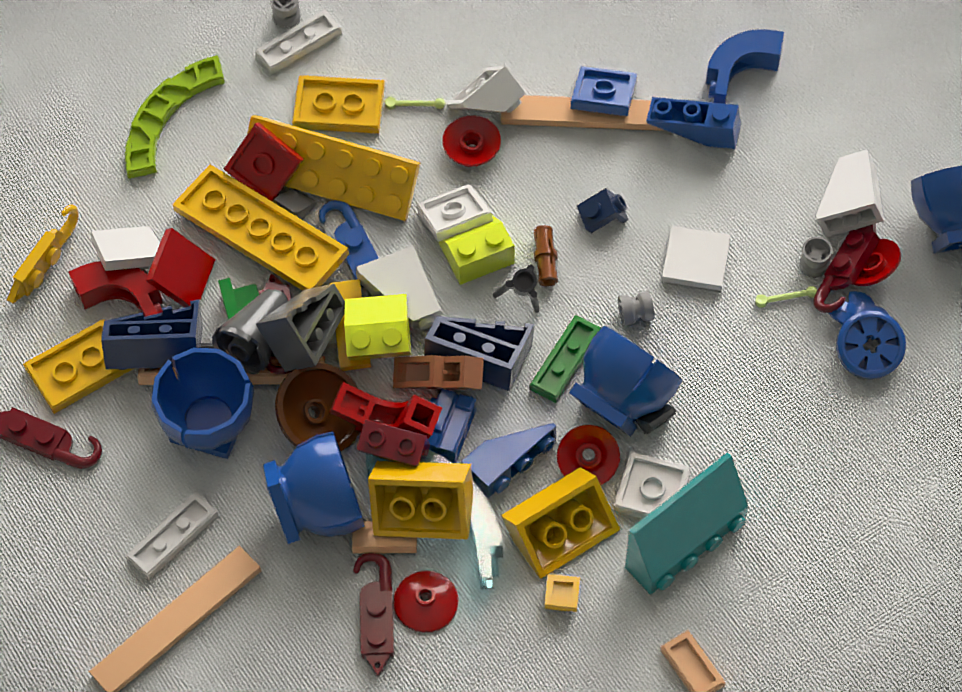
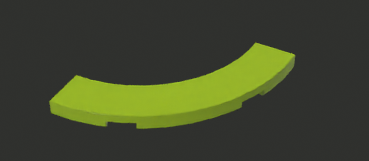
M218 55L192 63L184 67V71L171 79L168 77L142 103L131 123V131L125 147L128 179L157 173V144L160 134L170 117L193 96L206 89L225 83Z

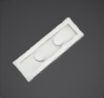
M323 10L255 50V56L270 75H273L342 34L341 27L326 10Z
M194 492L125 556L127 561L149 581L218 517V512L197 492Z

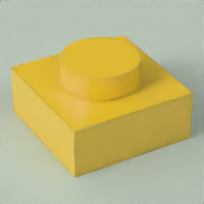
M548 574L544 609L577 612L580 577Z

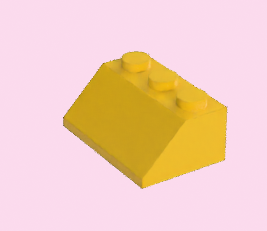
M394 461L376 462L368 478L373 536L468 540L473 500L471 464L420 462L419 466L414 467Z
M581 467L501 515L514 544L539 578H543L621 530L597 477Z

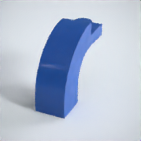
M769 29L749 30L738 33L719 45L710 58L705 83L710 85L709 97L714 98L713 103L725 104L730 81L735 75L744 70L764 69L778 72L784 38L783 31Z

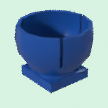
M962 165L931 172L911 180L912 201L918 217L936 234V239L931 242L933 253L962 249Z
M603 326L592 338L583 357L584 383L582 385L575 383L569 393L582 405L631 437L637 429L635 420L661 410L676 394L683 379L658 359L653 364L652 361L655 357L616 331Z
M192 348L173 356L172 363L168 359L154 378L152 410L162 430L168 436L170 443L228 459L238 435L250 421L254 396L253 384L240 361L220 349ZM172 363H173V366H174L175 371H176V373H177V378H176V375H175V373H174V371H173V369H172Z
M333 432L316 435L299 444L283 466H277L275 460L263 464L267 488L288 544L299 541L300 532L303 530L326 537L350 534L365 526L353 486H350L351 480Z

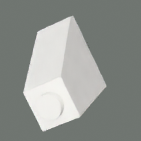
M868 150L838 159L816 214L817 221L825 237L884 221L877 170Z
M414 246L357 266V279H360L361 285L373 296L407 294L409 328L411 330L419 327L421 330L428 329L432 326L436 317L441 315V308Z

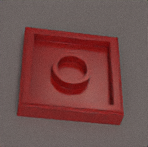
M257 122L223 170L237 181L274 202V199L281 193L304 161V158Z
M169 228L163 234L145 281L182 307H189L190 301L201 300L216 259L173 228Z

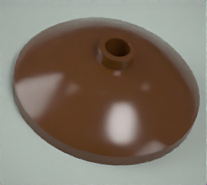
M317 363L313 367L293 370L280 384L275 399L276 419L284 436L295 447L316 435L333 432L339 449L342 451L349 447L358 437L360 432L354 430L356 425L329 413L343 382L358 389L355 382L344 371L330 364ZM309 409L315 412V418L309 416Z

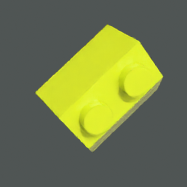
M493 215L492 222L438 242L459 285L515 264V245L503 222Z
M407 294L345 299L344 328L346 353L350 361L411 356Z

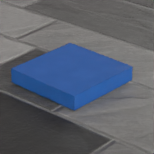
M580 66L571 98L570 109L628 116L637 83V73Z

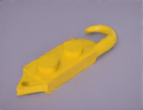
M68 205L62 210V216H66L69 213L66 222L60 230L51 229L49 232L46 231L14 274V283L7 301L14 304L25 295L29 297L34 288L36 289L42 284L44 275L50 266L57 263L61 255L62 246L70 237L78 222L79 212L75 205Z

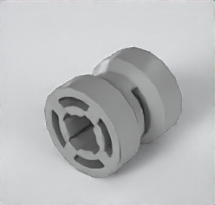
M271 0L273 20L276 25L282 28H291L300 22L299 0Z
M817 236L805 241L799 262L800 270L805 275L813 278L824 275L832 257L833 249L830 242L823 237Z
M649 291L639 292L636 298L629 295L618 296V309L623 326L633 325L639 318L643 322L654 321V307Z

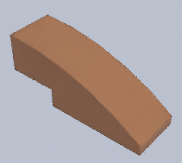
M436 355L394 357L393 388L482 389L484 358Z

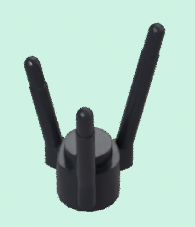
M530 264L527 268L518 270L512 280L506 281L502 287L493 293V297L497 298L509 289H513L520 296H529L534 312H539L537 292L535 291L537 277L533 272L534 266Z

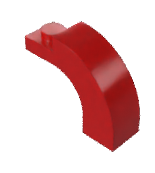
M101 261L68 271L73 287L85 310L107 300L120 299L135 305L140 312H143L144 317L162 313L160 305L163 304L160 291L145 281L148 274L139 268L106 271Z
M343 382L329 413L356 425L354 430L362 432L365 420L426 435L427 438H430L442 407L416 395H413L406 402L386 401Z

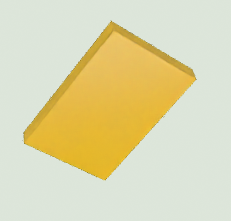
M299 75L292 125L306 130L379 134L385 80Z
M104 319L23 363L25 370L53 414L134 369H105L101 342Z

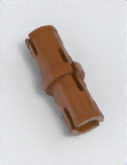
M541 225L534 229L536 244L534 261L538 267L539 284L544 287H550L558 283L556 271L558 255L553 245V228L548 225Z

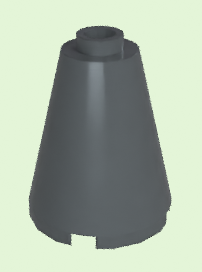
M267 289L215 331L212 336L214 348L220 349L239 360L246 373L254 375L258 374L260 370L264 371L269 364L273 352L256 326V323L288 301L287 296L276 289Z

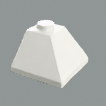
M505 66L488 67L448 101L446 106L449 109L486 112L507 111L510 113L521 104L520 98L526 92Z

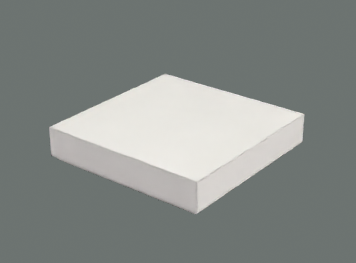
M471 184L416 204L418 214L438 242L493 221L491 211Z
M150 226L91 231V241L106 271L151 267L160 245Z
M671 226L662 282L722 291L731 235Z
M630 451L613 511L642 519L645 518L688 483L691 467Z

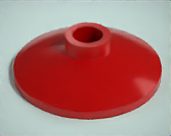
M476 115L463 116L451 122L445 129L442 139L443 148L446 155L457 164L480 166L491 161L497 155L501 146V135L496 125L490 120Z
M880 239L854 285L870 286L888 278L900 264L901 250L899 246L892 240Z
M590 424L580 425L568 431L561 439L557 449V463L564 477L581 467L595 475L600 485L609 481L616 473L620 463V450L617 441L606 429ZM586 449L593 450L595 453L594 458L591 460L585 459L582 454L583 451Z
M419 571L407 576L399 584L394 595V608L397 617L406 627L417 632L429 633L444 628L453 620L458 609V593L454 584L446 576L434 571ZM424 593H429L432 597L428 601H423L420 599V596Z

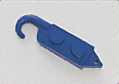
M329 201L319 211L320 223L324 224L326 222L325 216L330 210H339L342 213L346 222L336 228L334 236L336 241L348 247L349 255L345 262L354 280H357V266L379 259L352 207L342 201Z

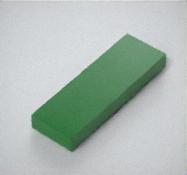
M575 315L530 383L529 390L557 403L583 363L586 350L592 338L599 332L601 327Z

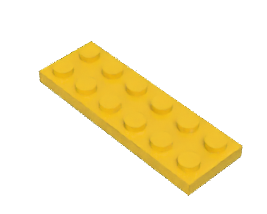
M253 115L250 117L247 134L254 124L259 122L304 158V161L288 181L286 187L327 199L342 201L348 205L405 221L408 219L421 162L261 116Z
M211 164L172 204L175 212L302 291L322 286L349 255L348 247Z

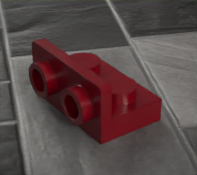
M369 420L364 422L357 445V450L361 453L414 467L419 466L422 455L427 457L430 448L426 435Z

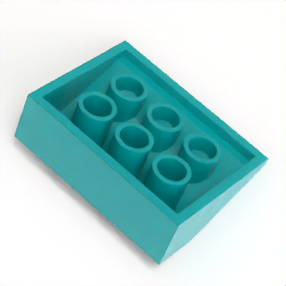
M728 452L629 529L625 569L650 595L658 589L660 591L667 589L674 582L676 574L681 570L689 571L699 561L698 557L706 550L708 552L714 551L722 543V537L730 531L732 533L737 532L746 523L748 503L733 458Z

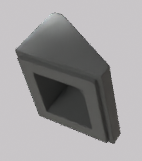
M293 188L274 199L275 204L301 220L317 204L316 201Z
M666 404L661 410L637 418L635 421L644 434H649L669 421L677 411L674 407Z

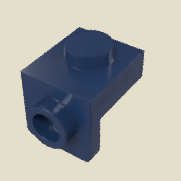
M607 188L577 205L585 229L591 234L615 219L622 223L628 221L625 212L627 210L626 202L620 194L615 195Z

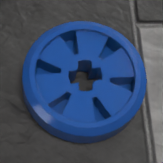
M863 311L855 314L842 325L836 339V351L841 364L851 374L863 379H879L890 374L900 365L906 351V339L902 328L891 316L879 311ZM866 337H871L872 341L877 340L879 345L875 347L876 353H871L870 349L867 351L864 349L863 345L867 342Z

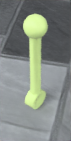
M388 97L385 100V106L390 110L396 106H435L437 109H443L445 101L442 98H437L435 101H408Z
M810 286L803 291L770 297L760 294L756 296L755 304L763 308L767 303L803 296L814 298L817 288Z

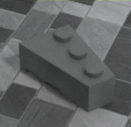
M335 284L303 290L256 323V326L285 372L317 365L345 314V301Z

